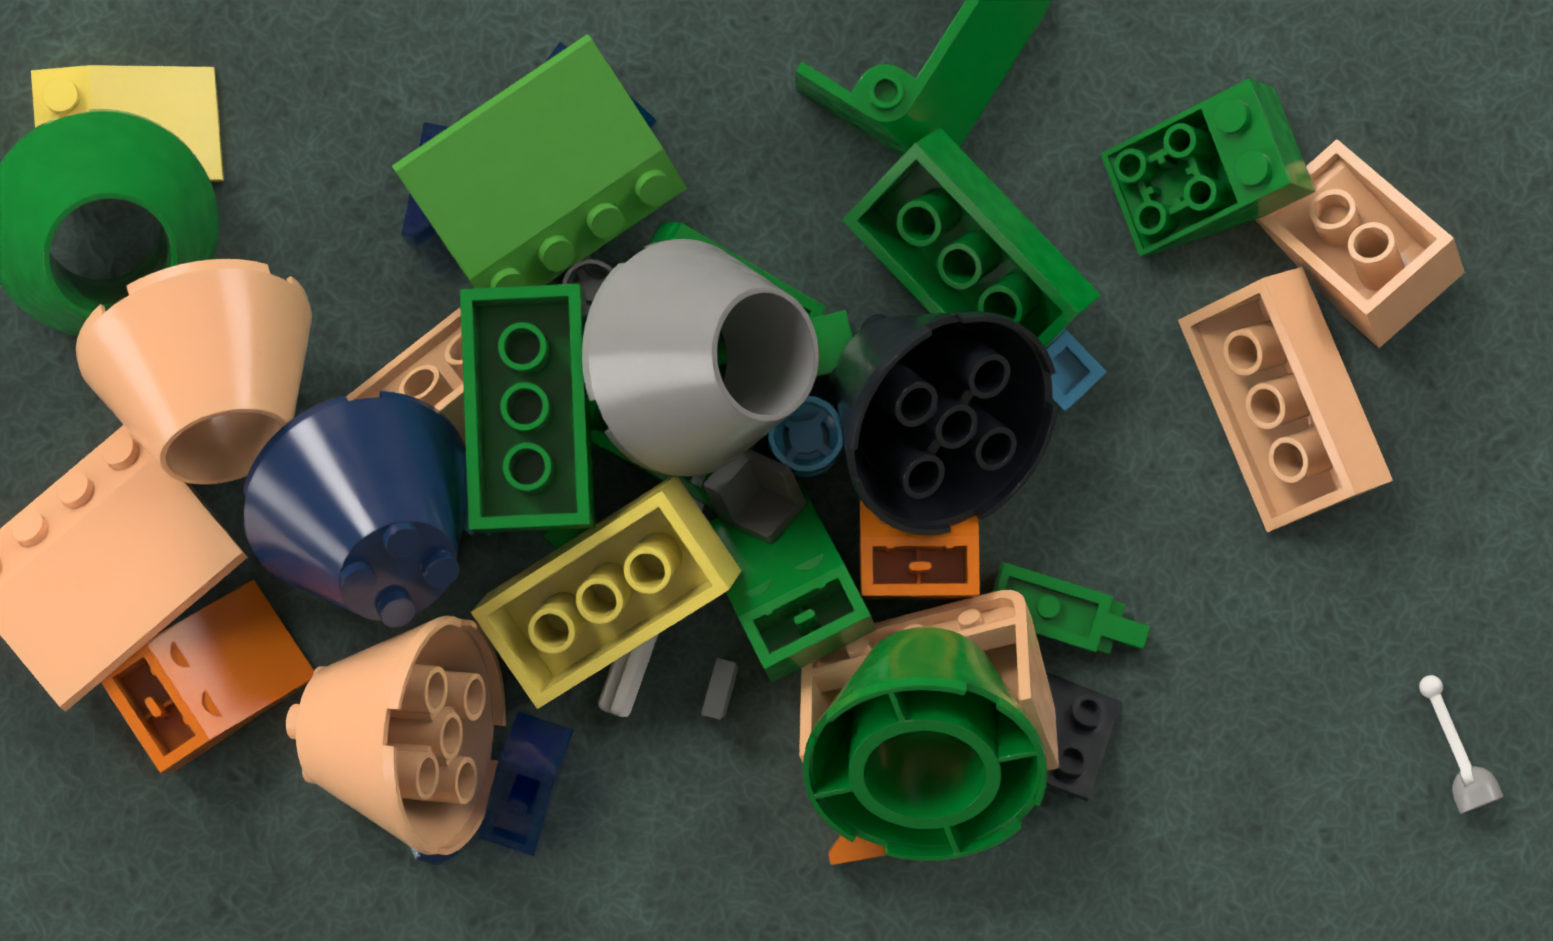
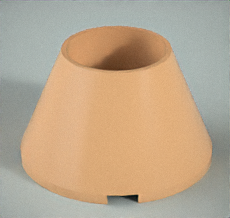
M212 259L180 264L151 273L126 285L129 295L114 304L107 311L105 306L100 304L87 318L79 332L76 342V358L84 380L160 467L172 478L191 484H217L246 477L256 457L266 443L283 426L294 419L312 324V312L303 287L292 276L288 277L286 281L270 274L268 264L241 259Z

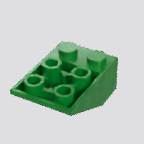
M1251 78L1100 153L1135 247L1141 258L1267 216L1316 192L1275 88Z
M798 477L796 480L807 504L774 543H766L720 521L719 517L709 522L742 570L731 588L726 591V594L771 683L876 631L863 599Z

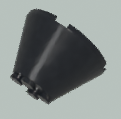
M954 312L890 317L880 313L867 318L863 322L860 331L844 348L837 366L829 376V387L836 396L849 475L853 487L864 505L881 521L902 532L916 535H941L951 533V525L961 523L975 515L980 520L985 519L1016 495L1034 473L1050 443L1058 413V403L1052 399L1051 375L1055 374L1056 371L1051 357L1041 341L1018 322L1006 316L990 312Z

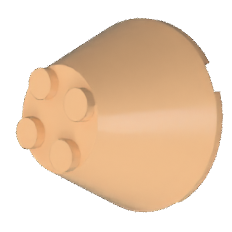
M455 616L438 617L329 666H319L315 669L312 678L304 690L300 704H293L290 707L286 719L287 734L291 739L296 740L297 753L302 766L303 778L306 782L317 784L414 850L427 855H449L461 849L476 833L487 814L496 790L502 761L491 760L494 725L506 726V704L503 678L496 652L491 641L477 623L473 620H464Z

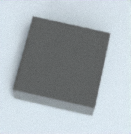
M716 658L701 713L702 716L719 721L726 718L739 671L737 663Z

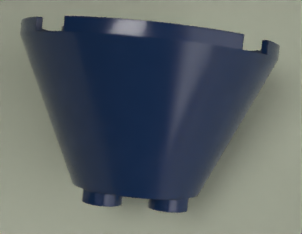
M380 391V397L348 401L346 396L343 395L317 404L289 421L260 451L250 468L243 488L246 495L244 519H242L243 529L257 559L269 572L283 582L364 618L382 621L388 627H401L408 624L415 614L434 603L443 594L448 585L452 584L458 577L459 565L457 563V556L468 507L466 445L458 430L441 411L418 398L396 392Z

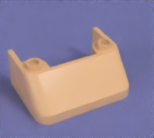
M1013 590L995 591L978 597L874 623L876 631L801 668L799 756L803 763L805 747L811 731L875 645L896 632L911 628L935 627L954 631L969 638L984 651L1038 732L1046 753L1047 771L1059 768L1055 706L1033 620L1026 601L1019 592Z

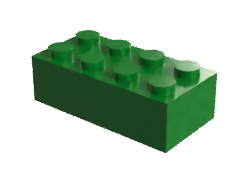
M941 128L915 142L842 219L850 230L931 314L982 311L1003 315L1018 322L1032 332L1046 349L1101 296Z
M581 284L460 289L469 530L475 533L595 528L591 406L585 388L582 367V343L587 320L585 290Z

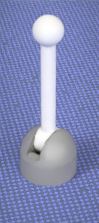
M1434 675L1424 677L1419 684L1420 692L1423 696L1430 698L1460 768V772L1453 780L1452 786L1454 801L1460 815L1503 798L1504 795L1493 774L1485 768L1471 766L1442 699L1443 684L1441 680Z

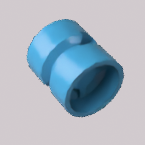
M808 396L802 405L773 428L768 436V448L772 459L790 467L795 478L812 479L829 471L836 464L843 447V436L838 412L828 402L817 397Z

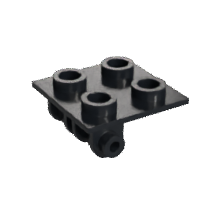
M1046 672L1055 706L1059 768L1047 771L1046 785L1067 793V797L1072 799L1077 797L1088 801L1122 702Z

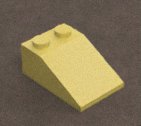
M87 65L31 70L35 128L53 118L55 121L69 115L89 112L88 109H112L134 113L161 124L178 136L197 156L210 182L224 181L216 71L214 67Z

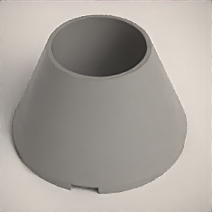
M672 239L654 242L644 246V250L638 252L626 263H619L603 281L594 297L587 316L582 343V367L585 388L589 401L596 400L602 417L609 428L605 431V434L620 452L631 461L652 472L667 476H699L719 470L735 461L802 405L816 379L819 363L818 341L810 317L796 299L723 249L706 242L691 239ZM720 330L723 334L727 350V368L724 382L722 381L717 362V344Z

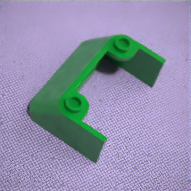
M965 0L916 78L897 66L889 64L877 65L867 70L853 91L850 92L804 62H801L795 74V90L901 156L915 142L938 128H941L961 148L1044 18L1051 0Z

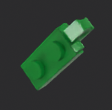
M1001 562L992 592L1013 590L1023 595L1033 620L1036 635L1092 653L1098 651L1110 655L1114 642L1140 651L1144 649L1150 626L1122 618L1126 604L1114 601L1113 596Z

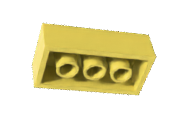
M671 476L595 524V528H589L487 593L471 611V614L535 707L539 709L728 591L742 570L678 476Z

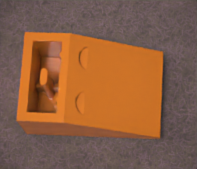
M859 498V580L861 598L863 600H964L978 597L980 595L978 517L975 515L961 523L951 525V533L916 535L902 532L881 521Z
M253 579L157 634L101 683L159 772L173 774L309 683L315 670Z

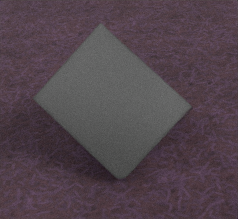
M748 449L727 466L714 471L703 484L720 521L769 544L777 540L807 504L791 468L752 449Z

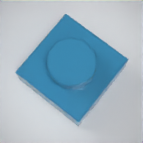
M1067 330L1046 349L1056 371L1055 374L1051 375L1052 399L1058 403V409L1063 414L1107 373Z

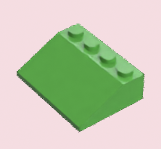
M588 34L392 165L473 289L546 285L577 262H580L687 189L660 142Z

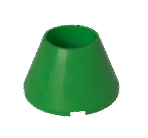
M88 109L89 112L69 115L55 121L53 118L23 136L0 162V285L7 295L28 315L55 330L78 336L87 318L100 304L105 306L107 311L114 304L129 295L126 285L169 267L214 259L219 236V211L212 184L203 165L193 151L173 132L159 123L134 113L112 109ZM95 200H127L142 206L160 222L156 244L150 255L137 268L116 278L91 279L69 271L54 258L50 252L53 236L61 222L71 212Z
M917 627L902 630L884 638L869 652L811 731L804 752L803 779L808 798L816 812L842 837L853 843L856 836L869 842L884 846V855L894 858L939 861L980 853L1001 844L1021 829V820L1032 810L1034 805L1040 806L1044 797L1047 784V759L1038 732L984 651L975 642L954 631L935 627Z

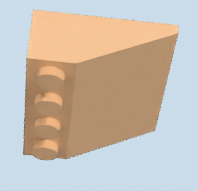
M123 425L0 528V635L58 706L66 712L247 559L248 556L191 483L182 482L169 476Z

